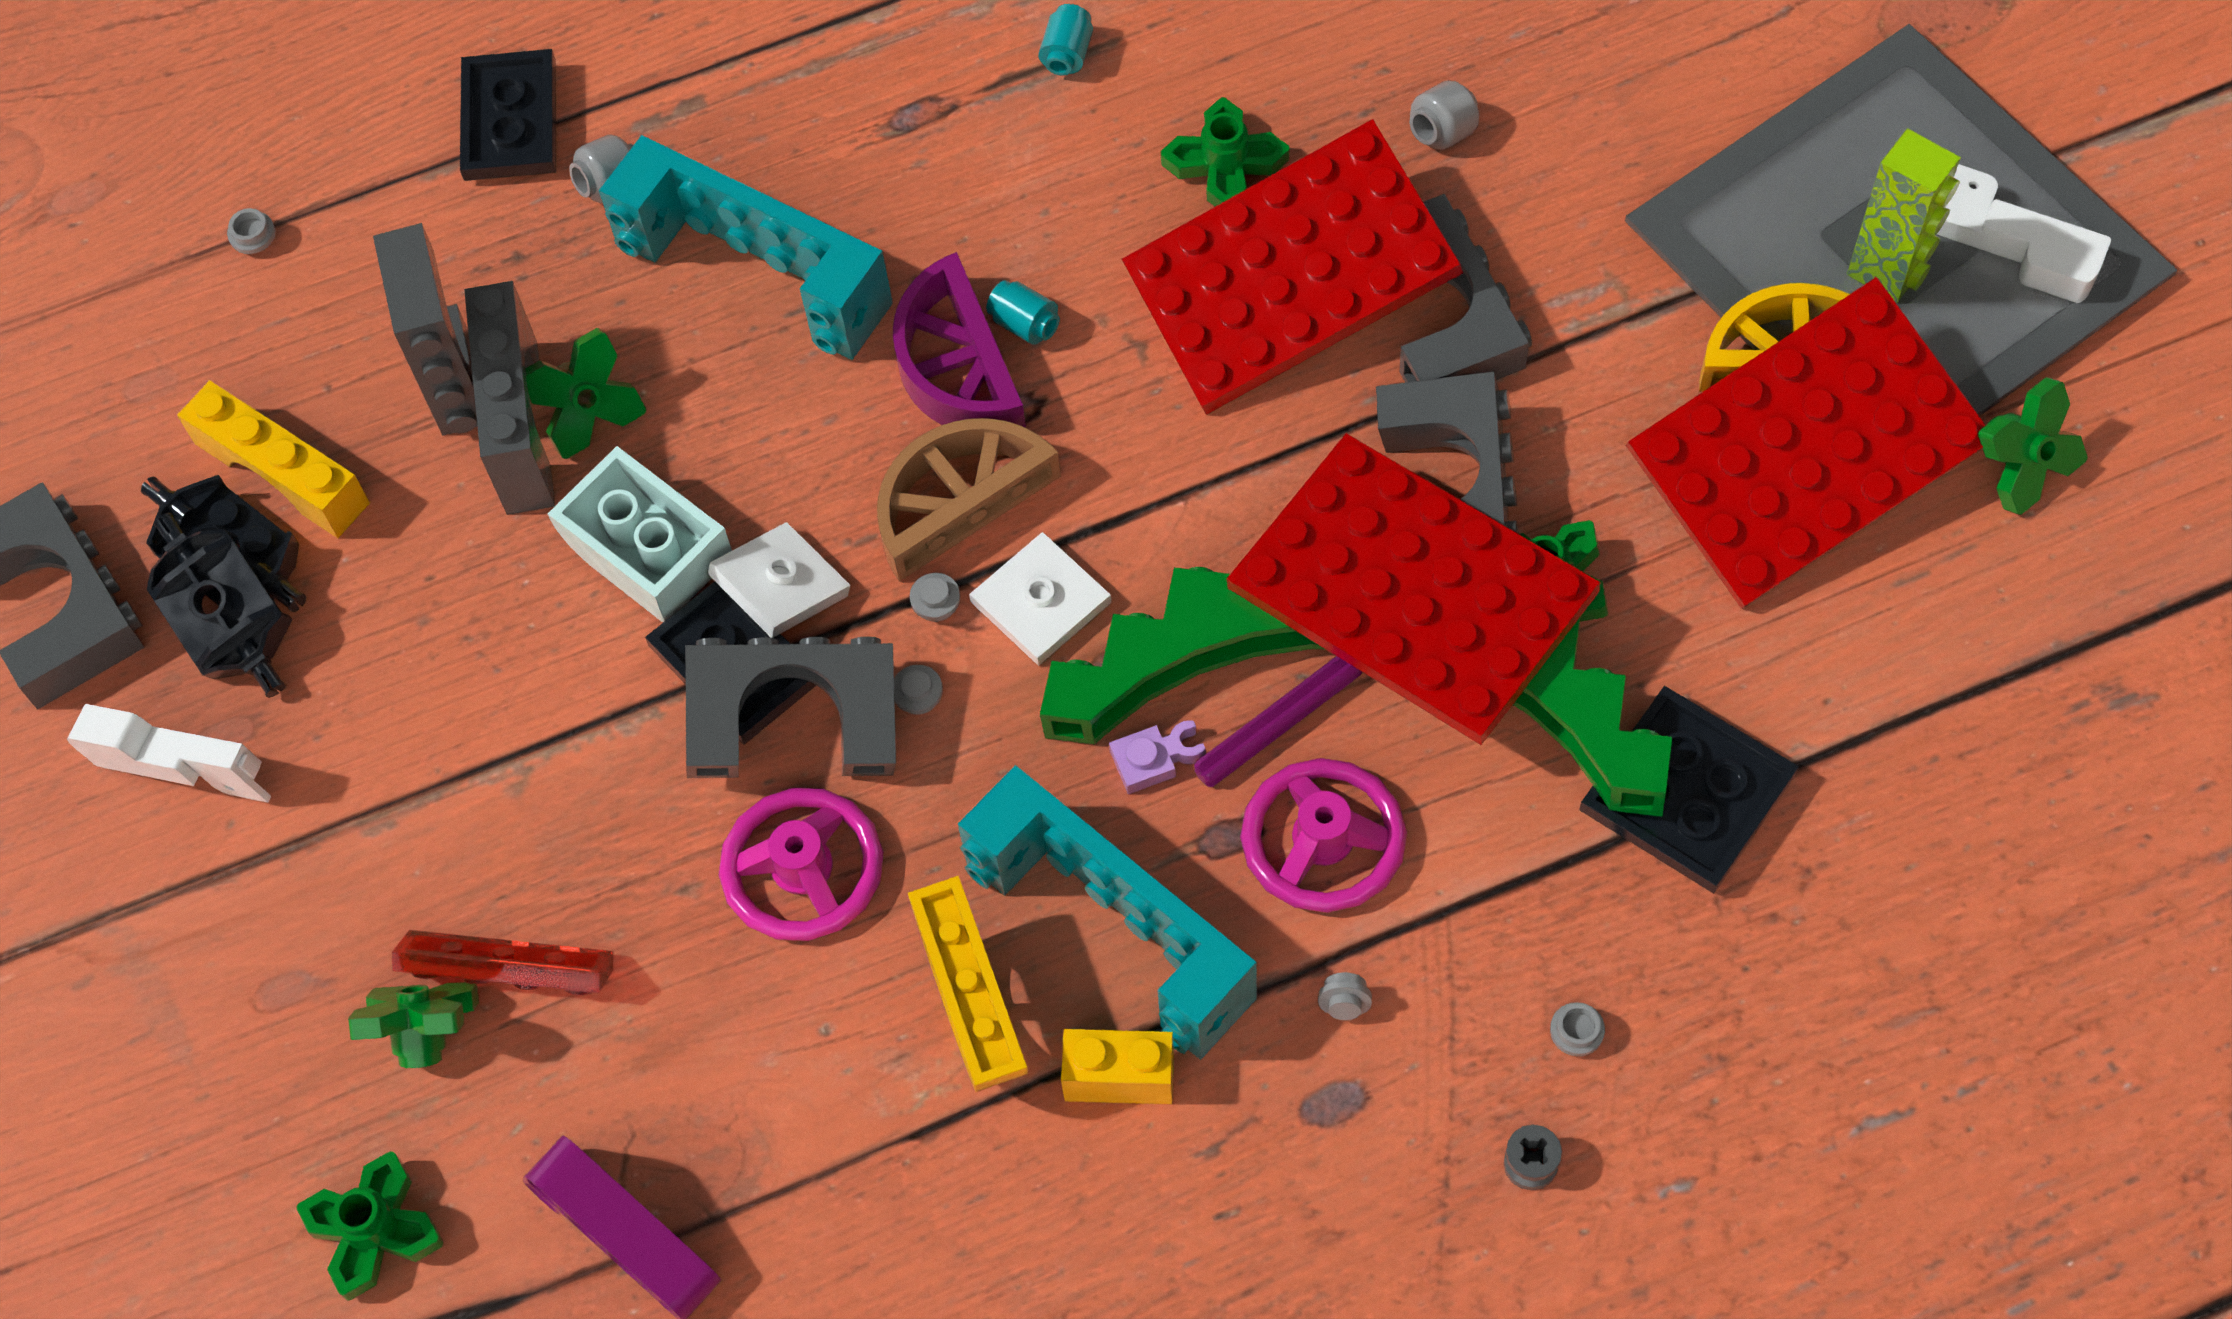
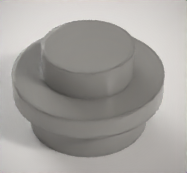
M247 208L238 211L231 217L228 224L227 237L231 246L236 251L243 254H255L265 250L273 242L276 230L268 215L259 210Z
M929 573L920 577L913 584L910 590V602L918 616L928 621L939 622L946 620L956 611L960 603V592L957 583L948 575Z
M908 666L902 669L894 678V702L905 712L916 715L925 714L931 711L942 697L943 687L941 679L928 666Z
M1347 972L1330 975L1324 981V986L1318 993V1004L1323 1011L1335 1019L1352 1020L1366 1013L1371 1008L1372 993L1367 988L1365 979L1361 976Z
M1569 1003L1559 1008L1554 1014L1550 1025V1034L1554 1044L1562 1052L1571 1056H1585L1593 1053L1601 1045L1605 1034V1024L1599 1012L1593 1007L1584 1003Z

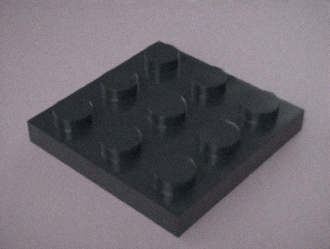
M1664 685L1633 728V730L1648 729L1657 732L1661 736L1672 737L1662 817L1609 810L1594 786L1591 787L1581 801L1579 810L1714 894L1796 776L1799 766Z

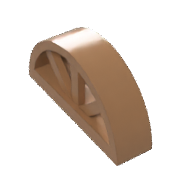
M985 418L965 419L944 424L926 432L911 442L900 452L887 470L877 501V519L887 561L899 582L1061 477L1058 452L1045 439L1027 428L1007 421ZM981 454L975 485L969 488L948 460L965 455ZM997 454L1014 458V460L994 472ZM933 469L955 498L949 499L907 493L916 481ZM898 511L929 514L895 536V523Z

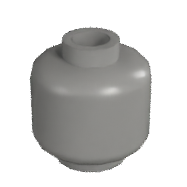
M1443 81L1414 99L1410 110L1409 123L1411 131L1419 142L1432 149H1447L1474 133L1479 123L1478 103L1473 93L1456 81Z
M610 134L579 147L575 151L573 163L569 167L572 183L578 193L585 198L589 197L595 202L603 203L599 189L633 145L627 144L620 137Z

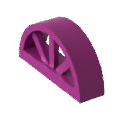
M957 252L945 256L927 267L912 281L897 306L893 322V342L902 383L915 405L928 417L941 425L965 419L985 418L1007 421L1026 428L1023 404ZM948 296L961 326L926 313L937 302ZM916 329L966 346L915 365L910 357L911 342ZM974 362L957 396L939 389L927 380L933 376ZM983 381H985L993 401L974 400Z

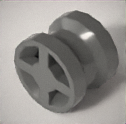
M1532 1124L1522 1126L1516 1130L1508 1140L1503 1163L1505 1173L1510 1181L1521 1189L1531 1191L1543 1189L1549 1185L1557 1175L1558 1166L1560 1165L1562 1155L1560 1141L1552 1131L1544 1126ZM1525 1147V1148H1527V1149H1537V1148H1539V1149H1538L1536 1152H1534V1151H1528V1152H1527V1151H1525L1523 1148Z

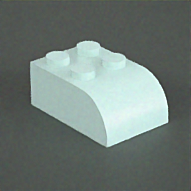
M618 446L548 513L549 519L557 532L586 563L661 622L666 621L686 605L712 579L708 575L710 562L732 551L726 530L722 525Z

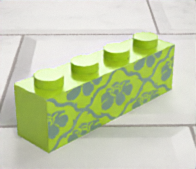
M1908 128L1905 130L1880 163L1847 272L1848 276L1864 285L1877 277L1896 303H1898L1908 288L1916 291L1920 287L1931 268L1927 261L1931 258L1940 242V238L1936 234L1940 231L1950 213L1946 206L1960 184V181L1954 178L1961 157Z

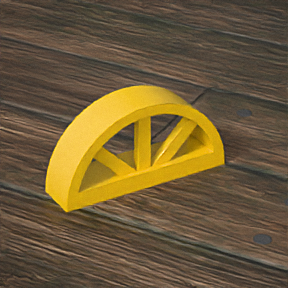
M1788 283L1761 289L1741 299L1721 317L1711 333L1701 369L1699 392L1705 391L1779 342L1759 325L1779 320H1793L1794 332L1850 294L1818 284ZM1742 334L1760 350H1727L1726 348Z
M959 875L908 892L933 975L975 1092L1027 1075L1028 1068Z

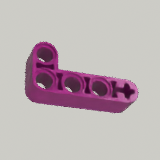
M564 1135L555 1142L523 1177L524 1184L541 1201L557 1214L561 1213L677 1319H687L721 1282V1278L711 1267Z

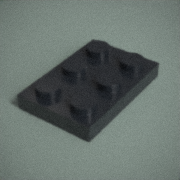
M552 49L461 57L460 172L464 181L556 173V59Z
M714 581L649 633L645 639L648 646L686 684L685 645H696L697 640L704 638L724 639L727 641V645H748L750 639L771 637ZM781 634L774 637V639L779 641V644H790ZM781 678L770 681L756 689L746 700L740 713L738 725L741 743L745 745L817 685L803 679Z

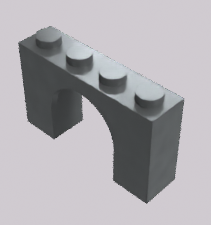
M1445 194L1424 201L1423 203L1461 264L1463 274L1447 283L1455 287L1463 295L1469 310L1453 326L1401 346L1399 372L1406 383L1494 372L1497 380L1526 369L1528 348L1532 346L1530 332L1524 321H1516L1512 314L1510 299L1504 285L1501 282L1495 284L1489 273V262L1483 248L1480 245L1474 246L1469 238L1468 225L1460 209L1454 210Z
M422 223L374 235L373 239L394 335L442 436L451 433L469 432L477 427L468 329L457 304L446 305L434 250Z
M508 281L464 289L479 448L482 462L507 515L555 507L551 464L535 425L525 368L539 361L538 343L514 282Z
M1486 372L1376 386L1378 430L1385 452L1450 447L1467 453L1477 461L1480 469L1475 484L1460 500L1519 534L1517 521H1509L1508 507L1517 506L1514 477H1506L1505 463L1514 462L1512 438L1510 432L1503 433L1502 420L1511 419L1508 390L1498 389L1495 373Z
M43 482L0 506V586L27 571L37 568L51 567L63 569L70 572L72 576L71 592L61 611L48 623L0 650V655L17 685L37 710L145 648L135 630L143 626L127 600L118 604L113 595L121 590L106 565L97 569L92 558L99 555L94 543L84 529L76 533L70 524L78 519L76 513L63 494L54 498Z
M761 637L750 639L748 645H727V641L720 638H704L697 640L696 645H685L687 778H739L738 722L741 710L746 700L756 689L770 681L781 678H797L809 681L824 690L833 700L841 721L842 776L894 775L896 744L893 643H881V639L876 637H857L851 640V644H830V640L827 638L808 637L801 639L799 644H779L777 639Z

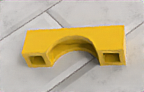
M210 380L177 414L195 445L229 467L234 463H239L254 471L281 492L304 517L336 538H339L370 504L355 474Z

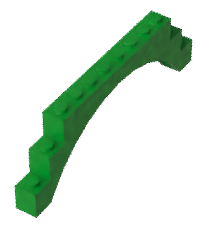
M1174 567L1163 620L1155 619L1144 613H1132L1129 615L1113 614L1102 667L1094 666L1084 660H1070L1068 662L1051 661L1040 710L1044 736L1046 739L1095 745L1148 701L1200 674L1253 657L1310 649H1326L1229 590L1226 579L1230 574L1214 572L1205 567H1192L1190 569ZM1579 618L1514 702L1513 706L1528 714L1571 754L1602 797L1609 810L1662 817L1672 737L1661 736L1657 732L1648 729H1636L1631 732L1619 730L1626 675L1614 674L1603 668L1575 669L1580 627Z

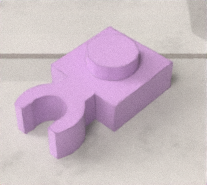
M1183 721L1177 724L1172 729L1171 734L1163 738L1156 725L1109 742L1111 756L1128 795L1175 778L1176 771L1173 763L1179 761L1183 764H1195L1197 760L1206 754V748L1203 743L1194 747H1185L1181 743L1185 738L1196 735L1194 721Z

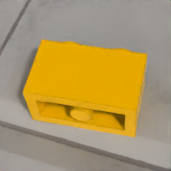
M1064 1029L1061 1084L1066 1102L1172 1104L1174 1073L1173 1032Z

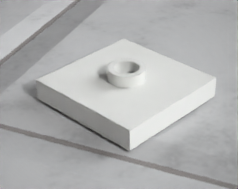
M787 522L710 562L708 575L771 638L848 597L851 586Z
M1043 532L969 594L971 603L1038 666L1112 603L1111 594Z

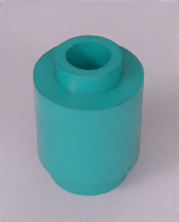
M1063 4L1049 17L1038 57L1041 63L1053 74L1065 76L1076 73L1083 67L1093 33V25L1089 12L1078 5Z
M1007 280L1001 281L992 290L987 301L986 310L988 314L993 316L994 323L1032 345L1050 339L1059 326L1060 317L1058 315L1057 303L1019 281L1012 283Z

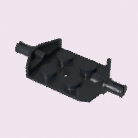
M219 475L177 489L176 491H171L156 477L147 479L151 486L146 482L142 484L141 493L159 505L155 520L157 518L163 520L160 516L166 513H173L175 519L187 535L205 530H228L236 534L239 539L235 543L240 545L239 549L272 599L276 598L291 612L299 610L296 602L300 606L305 604L306 595L290 585L287 580L297 563L299 544L290 531L285 533L231 491ZM153 523L146 544L153 554L160 559L166 552L163 547L167 545V542ZM217 588L205 594L215 604L220 605L221 594Z
M173 513L163 514L160 516L163 520L157 518L154 525L162 534L167 545L163 547L166 552L150 571L147 591L202 676L219 679L250 674L254 675L265 692L266 697L270 698L278 695L279 692L277 690L283 691L286 685L272 667L271 659L274 657L286 634L292 618L280 611L235 543L239 539L236 534L228 530H205L187 535L175 519ZM217 588L221 594V603L215 612L205 614L202 608L203 598L208 591Z

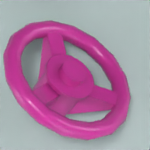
M1318 758L1290 764L1261 783L1245 807L1240 839L1247 867L1267 892L1294 908L1328 913L1360 906L1387 887L1403 862L1407 829L1399 802L1380 778L1350 762ZM1322 777L1342 780L1366 792L1381 811L1385 827L1351 811L1343 797L1331 791H1321L1310 779ZM1289 789L1299 807L1298 818L1292 831L1294 846L1278 874L1266 858L1261 833L1265 813L1277 795ZM1353 846L1383 851V856L1371 874L1351 888L1323 893L1304 890L1298 887L1313 864L1326 866L1338 863L1347 857Z
M791 788L763 797L738 817L722 844L718 876L727 904L748 927L777 940L810 941L840 931L866 909L881 882L884 852L874 823L853 801L826 789ZM794 807L821 808L802 821L792 820L779 825L772 832L769 839L742 851L752 831L771 815ZM844 820L857 835L863 859L861 878L850 897L838 906L826 882L832 872L833 860L830 850L825 843ZM771 873L775 883L784 891L792 894H807L819 917L809 921H787L761 911L746 895L740 876Z

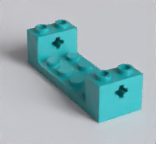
M643 135L640 136L599 189L606 211L605 215L609 220L615 238L614 242L620 250L629 256L637 257L640 255L656 263L687 222L698 233L704 235L711 233L725 240L737 252L743 254L750 252L764 259L770 267L778 272L786 273L789 271L803 278L805 282L800 287V293L812 341L819 349L828 354L834 355L838 353L853 360L893 304L882 250Z
M1015 765L958 823L962 842L960 849L965 855L967 864L965 870L981 887L988 889L992 885L1005 896L1046 854L1050 864L1062 875L1069 877L1073 873L1085 883L1087 894L1098 905L1105 909L1112 906L1125 916L1124 923L1138 938L1143 941H1148L1151 938L1165 949L1163 952L1165 958L1177 970L1157 990L1160 1026L1163 1028L1161 1032H1173L1174 1049L1178 1052L1185 1054L1189 1050L1201 1060L1257 999V962L1018 766Z

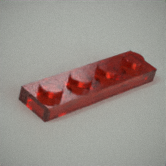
M409 930L392 951V971L411 973L412 976L420 979L444 976L462 978L464 982L469 984H485L491 981L513 984L516 988L523 990L547 987L565 989L567 993L572 995H588L593 992L599 993L613 972L614 951Z

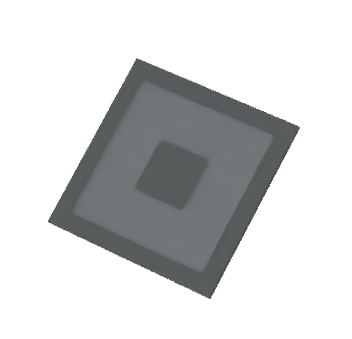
M1910 24L1625 217V222L1720 317L1746 296L1775 285L1788 283L1818 284L1851 294L1864 285L1848 276L1847 272L1880 163L1908 128L1961 157L1960 165L1993 176L1998 183V189L1993 200H2001L2109 236L2111 243L2091 292L2084 301L2075 303L2023 285L2019 279V271L2022 264L2020 262L1936 234L1940 238V242L1931 258L1927 261L1931 268L1925 280L1916 291L1908 288L1896 304L1979 417L2175 276L2177 269ZM1970 185L1972 189H1977L1976 186ZM1779 320L1759 325L1777 341L1782 340L1793 332V320ZM1742 334L1740 335L1753 350H1760Z

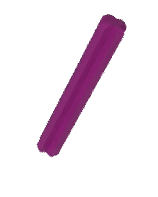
M1334 657L1197 760L1194 764L1196 775L1207 787H1214L1362 674V671L1341 658Z

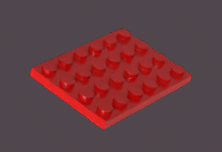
M1373 119L1122 258L1126 269L1206 415L1463 274L1461 264Z
M1875 277L1629 440L1626 447L1738 605L1743 609L1982 450L1983 446L1980 443L1978 433L1986 425L1879 279Z
M1347 433L1226 579L1228 589L1480 745L1488 738L1600 591V582Z

